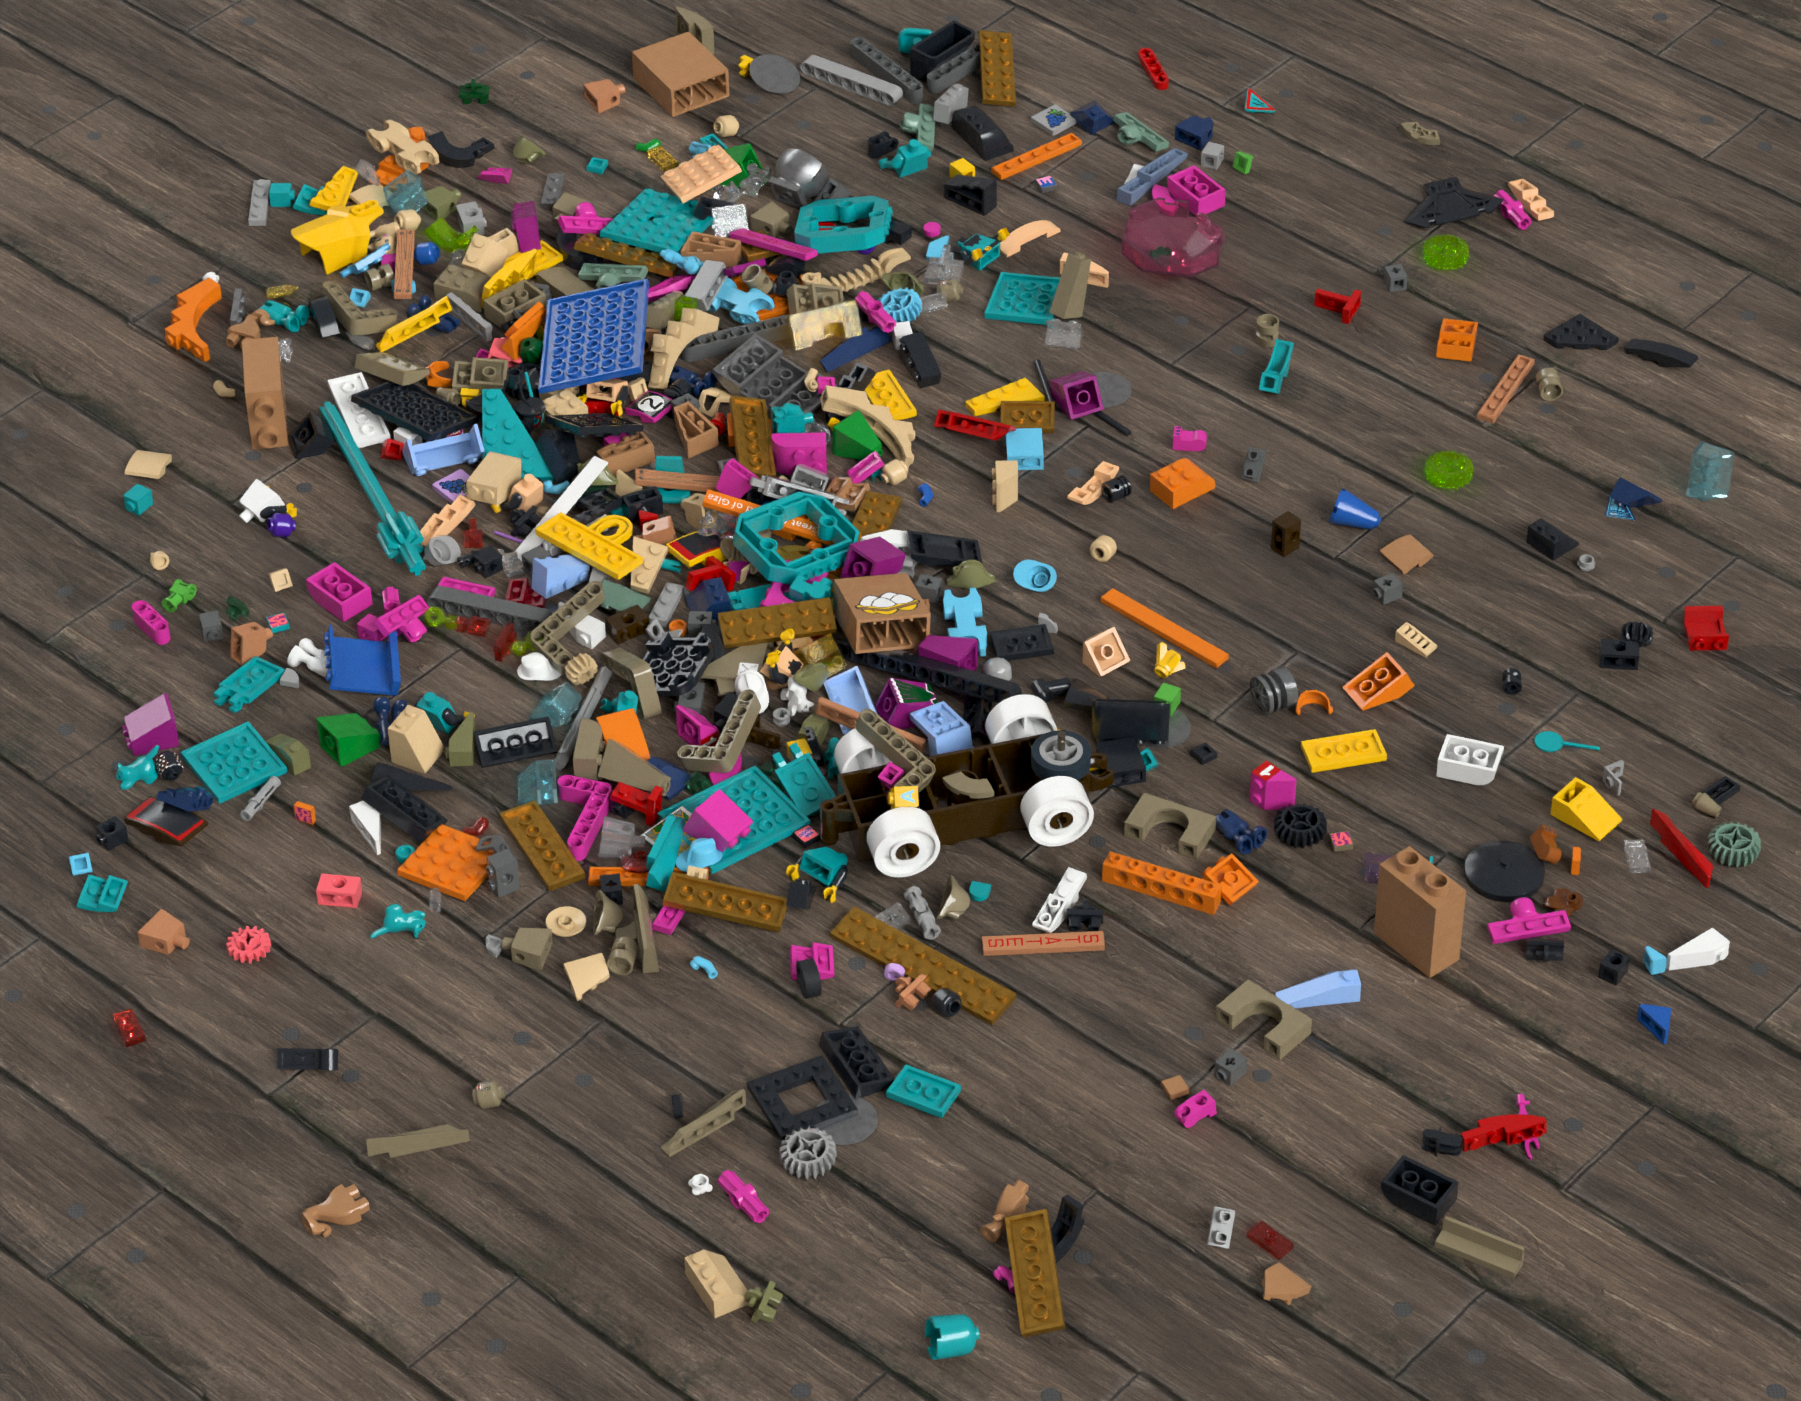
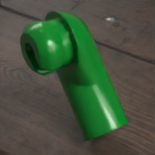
M652 139L646 144L638 142L636 150L647 152L652 149L654 152L660 148L661 142L658 139Z

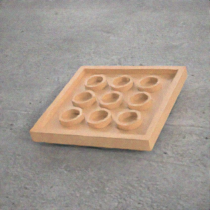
M720 145L710 147L708 151L702 154L695 155L688 162H682L675 169L667 170L660 177L682 203H685L742 172V170Z

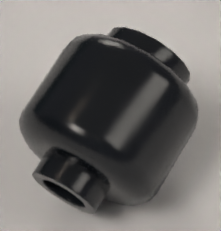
M948 988L938 989L931 1000L933 1010L944 1017L956 1015L962 1005L960 995Z

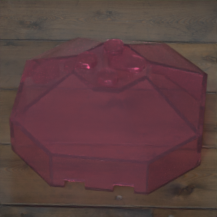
M1158 197L1130 209L1125 233L1122 236V255L1141 272L1193 277L1219 266L1226 235L1220 226L1213 221H1209L1205 213L1200 212L1196 217L1189 216L1188 201L1176 199L1175 203H1167L1165 198Z

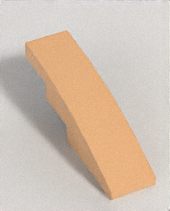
M1525 179L1508 182V186L1514 196L1534 218L1540 221L1554 217V211L1546 206V199L1538 195L1537 187Z
M459 494L452 505L446 504L439 514L434 513L420 531L424 537V541L421 544L426 547L430 539L448 535L475 507V502Z

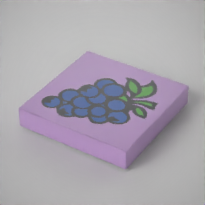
M459 469L433 483L432 489L452 504L459 494L466 497L467 480L470 475Z

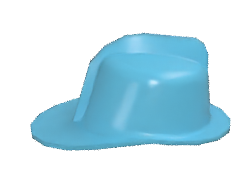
M1035 560L1021 561L1016 565L1013 573L1018 585L1037 592L1048 591L1054 586L1057 579L1056 571L1052 566Z
M698 838L691 843L690 849L685 850L677 857L676 865L679 870L687 872L688 865L705 868L718 863L722 858V852L716 849L713 838Z

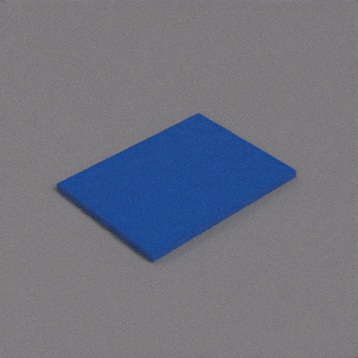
M648 279L547 300L538 387L540 394L643 372L649 295Z

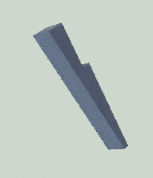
M1173 148L1139 169L1137 177L1118 188L1116 200L1131 206L1188 157V153Z

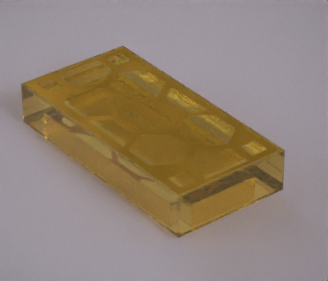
M661 145L646 151L647 157L662 171L666 172L678 167V161Z

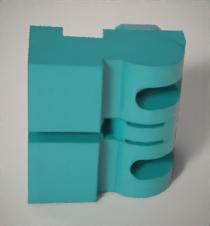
M798 575L789 587L790 600L800 602L830 597L831 601L833 598V592L831 591L833 581L823 577L820 582L814 580L811 585L805 581V577Z

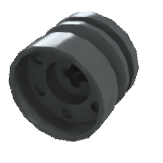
M1281 666L1270 670L1268 673L1256 675L1250 680L1252 699L1262 714L1267 715L1276 712L1280 708L1295 705L1298 701L1296 682L1290 671L1285 667Z

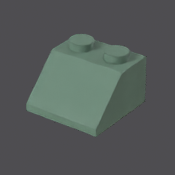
M603 580L605 600L601 607L608 610L614 608L617 609L616 613H619L637 604L642 609L651 600L650 597L621 584Z

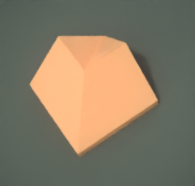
M1115 627L1089 637L1083 642L1082 663L1099 677L1130 661Z

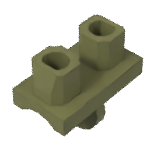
M770 1280L762 1293L759 1287L749 1289L746 1292L745 1299L749 1302L748 1306L754 1307V1305H757L750 1321L757 1323L760 1318L770 1323L774 1318L777 1310L768 1306L767 1303L777 1307L783 1297L782 1293L774 1289L775 1282Z

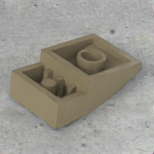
M675 7L676 34L680 35L689 31L706 49L715 54L713 26L700 15L685 8Z
M811 283L809 286L793 284L787 289L790 315L796 317V322L823 323L846 319L842 287Z
M473 357L472 362L455 361L452 389H457L460 393L461 388L479 389L481 395L482 389L502 390L504 380L507 379L508 360Z

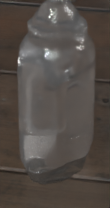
M348 331L345 333L353 344L365 350H370L375 344L372 339L364 335H352Z

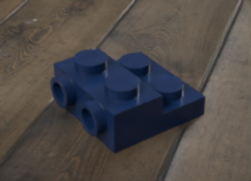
M200 786L195 788L178 787L176 790L167 788V791H158L157 799L190 812L210 809L214 800V794L207 792L206 788Z

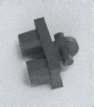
M1248 447L1241 476L1242 479L1260 482L1267 453L1266 450Z

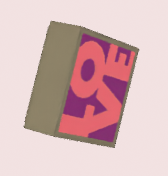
M1349 831L1329 834V840L1334 852L1353 849L1354 844Z

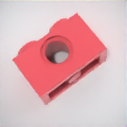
M321 874L316 889L318 905L357 908L362 894L361 877Z

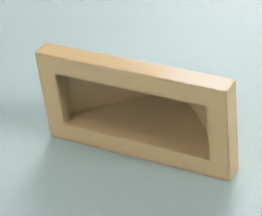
M620 469L617 471L616 478L619 483L616 485V494L622 497L623 495L643 490L642 486L635 485V481Z

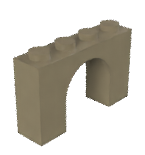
M1143 793L1125 821L1124 837L1143 842L1151 828L1164 822L1176 823L1185 828V832L1179 839V855L1197 860L1216 831V816Z
M1250 980L1244 982L1216 1006V1021L1231 1030L1251 1015L1264 1014L1275 1018L1279 1024L1264 1036V1051L1278 1060H1281L1311 1034V1018Z

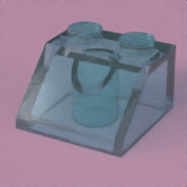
M565 682L542 697L528 720L549 716L552 728L560 725L564 726L571 720V714L580 707L579 702L583 697L568 682Z

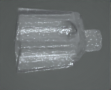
M604 816L599 857H630L632 847L644 848L646 836L634 835L635 825L633 823Z

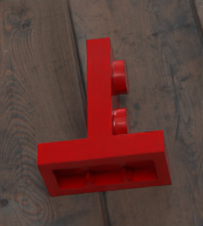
M1317 288L1314 306L1342 313V323L1349 324L1361 305L1362 291L1355 289L1351 297Z
M714 556L707 557L705 568L688 573L685 588L693 591L703 580L721 577L726 590L730 591L734 588L736 573Z
M619 782L612 792L610 800L645 813V824L652 827L658 819L657 813L661 811L663 788L655 786L649 794Z

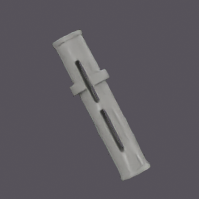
M276 776L270 777L260 791L248 800V805L240 812L243 820L250 821L256 812L261 811L266 800L280 786L281 781Z

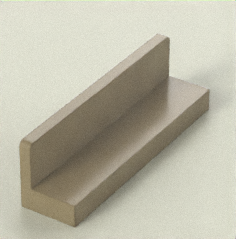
M1445 1216L1443 1219L1442 1231L1435 1240L1436 1248L1513 1279L1523 1265L1525 1250L1523 1246L1448 1216Z

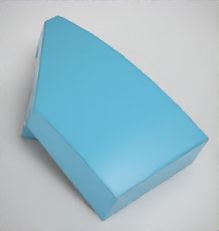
M944 236L930 242L926 259L944 262L950 237Z

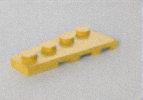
M1023 378L965 401V407L974 416L997 412V409L1001 408V401H1044L1045 396L1031 382Z

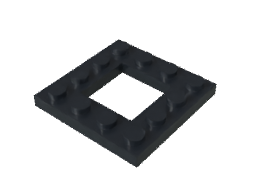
M823 1055L747 1082L748 1090L781 1142L785 1140L786 1134L791 1135L792 1130L799 1132L800 1127L803 1130H807L809 1126L811 1129H816L817 1127L821 1129L858 1115V1108ZM813 1081L827 1104L792 1116L778 1093Z

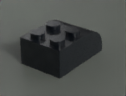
M1404 1155L1381 1181L1382 1192L1389 1202L1434 1226L1437 1225L1457 1200L1458 1181Z

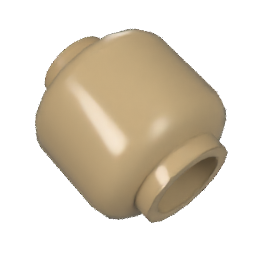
M732 115L719 116L714 122L713 127L718 136L722 138L736 135L739 123Z
M413 209L400 210L395 215L394 222L398 223L400 230H416L421 223V218Z
M893 459L882 466V474L880 476L885 484L889 483L892 486H896L907 478L909 471L902 460Z
M1106 535L1099 536L1090 546V554L1098 562L1108 561L1117 550L1115 541Z

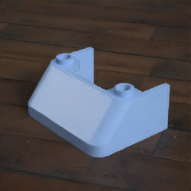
M477 424L473 425L469 433L413 446L411 439H409L402 449L411 474L416 476L425 475L427 471L461 463L479 462L478 459L485 452Z

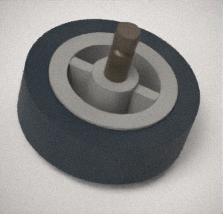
M1063 730L1051 731L1041 735L1033 743L1031 766L1034 773L1042 780L1055 776H1067L1078 781L1090 770L1091 748L1087 740L1077 733Z

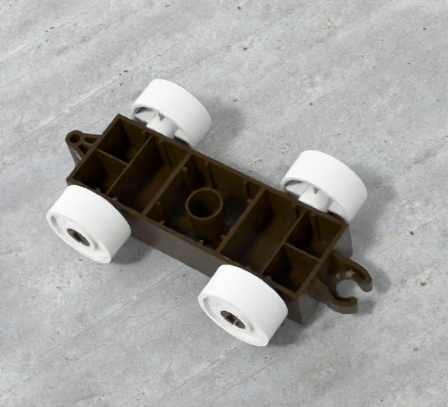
M1016 695L1003 700L989 713L985 729L991 744L926 757L935 765L936 770L930 783L918 793L919 806L917 808L899 807L891 810V804H888V792L890 791L885 789L878 776L889 762H893L855 728L845 734L835 748L834 758L840 772L838 774V796L825 800L820 804V841L824 845H835L839 840V833L848 832L859 862L874 860L879 871L891 877H908L925 870L937 858L940 845H954L959 841L979 837H993L999 833L1019 829L1028 830L1033 840L1041 845L1061 846L1075 841L1089 829L1094 818V811L1088 799V792L1098 791L1113 784L1114 770L1107 769L1100 775H1093L1088 772L1078 781L1067 776H1055L1044 780L1039 778L1031 766L1032 745L1041 735L1057 731V727L1047 704L1042 699L1034 695ZM1098 752L1091 753L1090 768L1106 769L1108 756ZM962 772L971 779L980 780L987 778L994 790V796L977 799L970 798L968 795H958L945 786L943 777Z

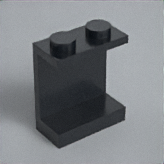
M1134 737L1096 743V752L1108 756L1107 768L1105 770H1114V783L1108 788L1146 782V766Z

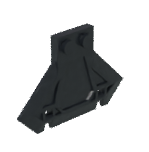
M1458 177L1432 181L1424 184L1428 197L1404 222L1428 228L1430 224L1434 223L1441 225L1480 216L1479 213L1483 212L1486 214L1493 213L1504 199L1464 189Z

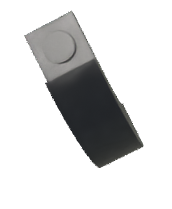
M443 131L427 136L426 140L438 153L439 162L455 168L474 166L475 158H482L486 154L487 149L485 141L466 148L456 147L449 143Z
M559 229L557 234V250L563 255V264L578 271L581 270L584 263L603 264L602 257L574 249L575 242L577 241L576 233H563Z
M323 294L307 298L309 304L307 307L314 316L319 337L323 338L339 334L336 318L328 297Z
M1069 1195L1062 1197L1056 1221L1051 1227L1056 1263L1070 1250L1079 1236L1085 1221L1081 1218L1084 1205Z

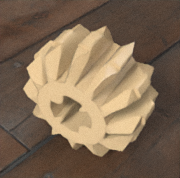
M579 653L577 657L573 656V659L567 661L568 665L564 667L566 677L575 685H583L586 681L589 682L598 671L596 661L587 653L583 655Z

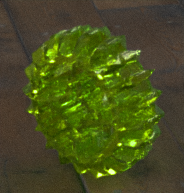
M1441 233V235H1434V237H1429V240L1425 241L1423 257L1426 264L1436 267L1437 270H1457L1458 267H1463V264H1466L1469 257V247L1466 240H1462L1461 237H1456L1455 234L1443 235Z
M1440 450L1439 453L1434 452L1433 455H1429V458L1426 459L1424 472L1426 480L1430 481V484H1435L1436 487L1440 486L1442 489L1449 488L1451 490V488H1464L1465 484H1469L1473 477L1474 467L1472 459H1468V455H1463L1462 452L1457 453L1456 450Z

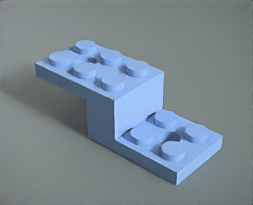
M944 701L909 713L910 720L928 736L930 756L974 748L972 746L970 725Z

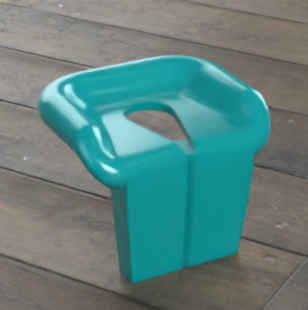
M905 28L901 30L898 35L899 52L910 54L912 46L934 32L929 29Z
M656 456L655 470L685 473L682 457ZM657 487L662 495L663 503L680 504L683 499L690 497L691 490L673 489L672 491H665L664 488Z

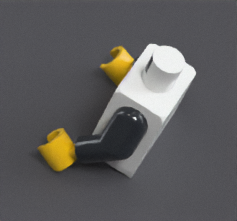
M258 479L250 487L244 489L243 496L240 499V503L245 510L239 517L246 524L253 517L260 522H264L274 513L290 514L291 517L297 515V508H294L292 503H288L286 507L279 495Z

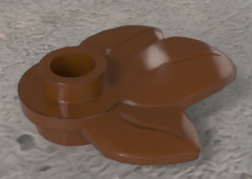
M1559 888L1554 890V895L1546 898L1543 906L1555 909V912L1565 910L1567 916H1570L1573 911L1579 910L1582 907L1583 897L1578 892Z

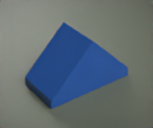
M1647 1004L1639 1005L1637 1020L1663 1045L1667 1043L1671 1008Z

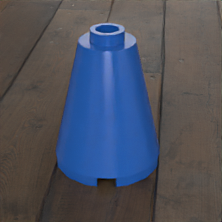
M1342 488L1328 522L1373 530L1374 527L1378 528L1382 518L1379 517L1380 513Z

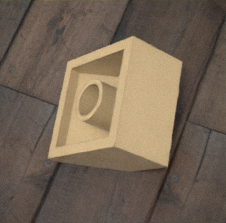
M474 233L462 266L466 269L484 273L492 278L495 273L503 268L509 250L491 238Z

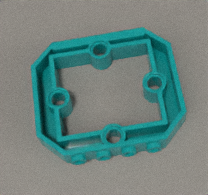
M876 196L815 201L800 208L794 231L795 243L816 249L817 253L869 249L885 242L886 236L889 235L891 216H893L892 206H889L888 200ZM869 218L870 221L869 227L849 228L847 226H837L832 230L819 231L818 222L838 220L842 223H850L856 219Z
M797 492L739 514L733 545L767 580L791 585L798 575L805 577L806 581L844 566L849 546L858 542L860 531L824 496ZM806 514L818 526L817 536L824 541L832 540L835 544L824 549L816 548L811 554L787 563L777 553V541L772 538H762L757 532L768 528L780 530L784 527V522Z

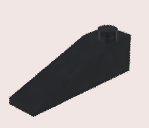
M377 762L370 782L372 784L388 775L408 791L453 789L451 785L424 778L421 775L406 772V770L382 762Z

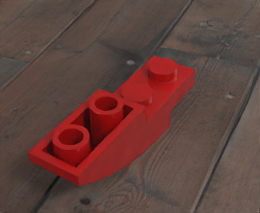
M1524 1114L1500 1115L1478 1120V1128L1461 1133L1462 1149L1464 1152L1476 1150L1504 1140L1508 1146L1521 1143L1530 1138L1540 1137L1547 1133V1120L1545 1117Z

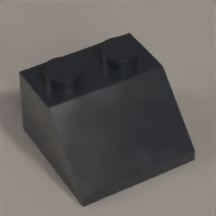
M309 412L288 435L293 453L297 459L324 454L334 443L327 420L312 412Z
M1542 518L1528 526L1526 543L1552 561L1579 545L1578 541Z

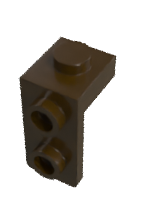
M758 714L746 741L779 750L781 747L780 734L761 729L760 714Z

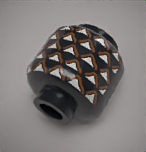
M164 751L158 755L155 761V767L162 779L175 780L183 771L182 762L174 752Z

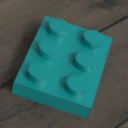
M905 1064L886 1091V1097L943 1118L961 1092V1085Z

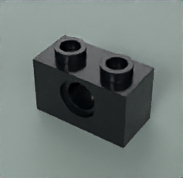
M656 486L622 496V511L631 523L639 521L638 510L658 515L663 514V498Z
M1601 639L1599 668L1638 670L1639 641Z

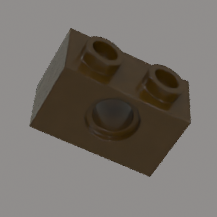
M1287 511L1272 520L1271 549L1282 557L1300 548V518Z
M638 604L605 618L606 633L617 645L646 633V628L650 624L649 616Z

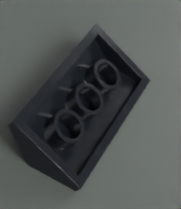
M549 716L473 732L482 768L558 753Z

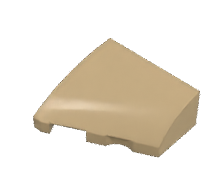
M602 953L563 964L564 971L571 984V990L577 1001L582 999V994L587 990L593 991L599 983L609 978V971Z

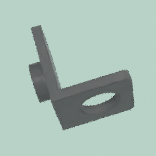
M501 834L481 837L475 850L478 852L492 849L496 854L509 849V846ZM491 840L489 844L482 846L486 841Z

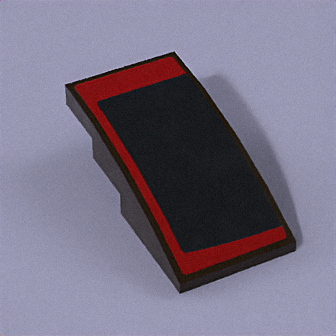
M152 796L148 797L123 817L125 824L138 826L143 834L154 835L156 842L181 847L209 825L206 820L195 813L188 812Z

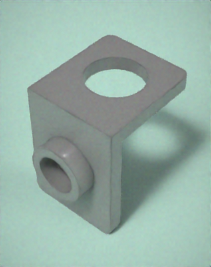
M656 618L646 628L653 642L663 637L662 633L665 632ZM653 626L657 627V636L653 634ZM682 629L669 631L671 637H680L683 633Z
M1623 760L1604 767L1603 782L1616 796H1619L1621 793L1622 782L1618 777L1623 775ZM1615 767H1619L1616 773L1612 772Z

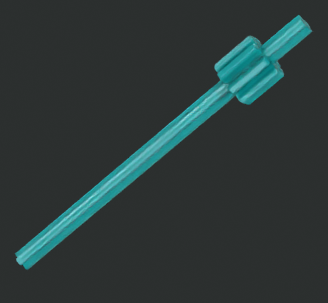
M324 402V406L319 408V412L323 419L327 420L332 435L382 521L377 524L379 533H377L376 537L389 559L394 558L395 562L402 564L404 560L410 573L413 572L415 576L421 575V571L426 569V565L419 555L424 549L421 544L424 541V537L412 517H407L401 511L397 514L395 513L335 405H331L330 402Z

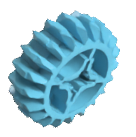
M900 287L898 290L888 291L887 294H882V298H878V301L883 304V309L896 323L915 321L916 317L920 316V312H922L921 298L917 292H914L913 289L909 290L908 287L905 289Z

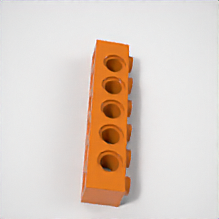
M1111 851L1102 866V881L1212 915L1215 914L1221 903L1222 885Z

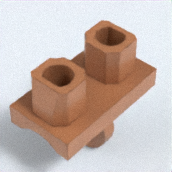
M922 973L912 983H910L912 978L909 976L907 978L898 977L895 981L897 986L895 991L900 994L899 1000L894 1005L898 1008L904 1005L912 1011L920 1001L914 994L916 993L924 999L931 991V988L924 982L926 976Z

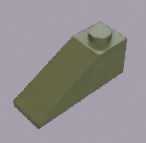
M814 711L804 720L798 733L799 739L805 738L808 743L805 728L811 726L821 747L833 721L817 715L816 711Z
M474 712L468 714L449 739V747L445 748L446 759H449L450 767L473 766Z
M280 733L265 741L294 776L311 768L309 750L299 740Z

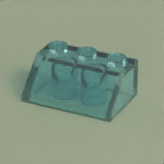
M1700 441L1691 455L1686 496L1701 501L1727 497L1729 495L1735 452Z

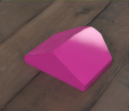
M489 167L488 171H481L477 178L492 183L508 184L512 168Z

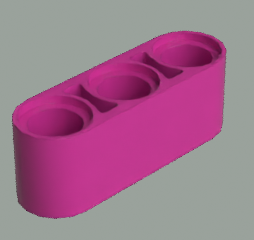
M139 600L132 604L134 623L156 644H167L171 639L168 622L146 601Z

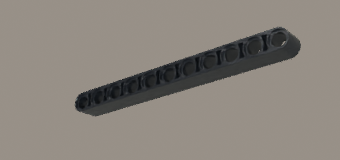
M847 637L838 642L834 648L835 653L840 658L998 704L1007 698L1022 694L1020 686L1015 682L903 650L855 654Z

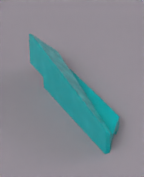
M673 814L667 816L647 858L645 869L650 871L646 886L666 892L672 872L674 871L683 828L686 824L684 818Z

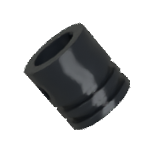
M679 378L663 392V395L674 400L687 393L692 395V387L686 380Z
M1124 475L1106 481L1101 485L1103 496L1109 503L1129 496L1132 493L1130 482Z

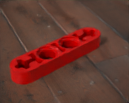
M1150 48L1140 49L1138 51V60L1153 86L1158 90L1167 89L1169 78L1153 50Z

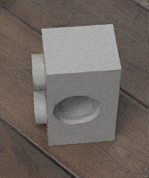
M476 201L456 205L457 220L464 238L473 237L474 233L484 235V227H487L486 219L483 217L481 207L478 208Z

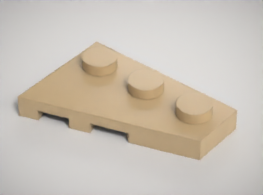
M633 536V552L643 557V564L631 571V589L649 594L668 553V546Z

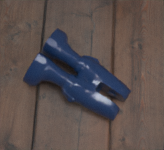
M423 295L418 305L412 303L408 308L407 317L410 318L431 306L430 297ZM446 313L438 317L440 322L430 328L449 334L460 325V321L453 315Z
M674 366L668 382L673 384L674 381L682 378L691 385L694 395L700 398L703 390L716 386L717 378L712 371L707 372L704 378H700L693 371Z
M379 697L374 701L373 707L376 714L380 717L377 727L379 728L382 746H388V727L392 724L388 719L390 700L386 697ZM397 700L394 702L390 714L392 723L409 705L407 701Z
M1228 809L1223 810L1221 815H1215L1216 828L1226 839L1235 842L1237 850L1242 854L1251 853L1253 846L1257 849L1266 840L1267 829L1263 826H1256L1253 830H1250L1249 824Z

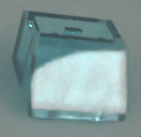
M406 170L383 188L386 201L396 214L400 210L413 209L418 211L428 203L421 177L409 170Z
M555 759L537 760L517 776L519 806L534 800L538 804L558 803Z

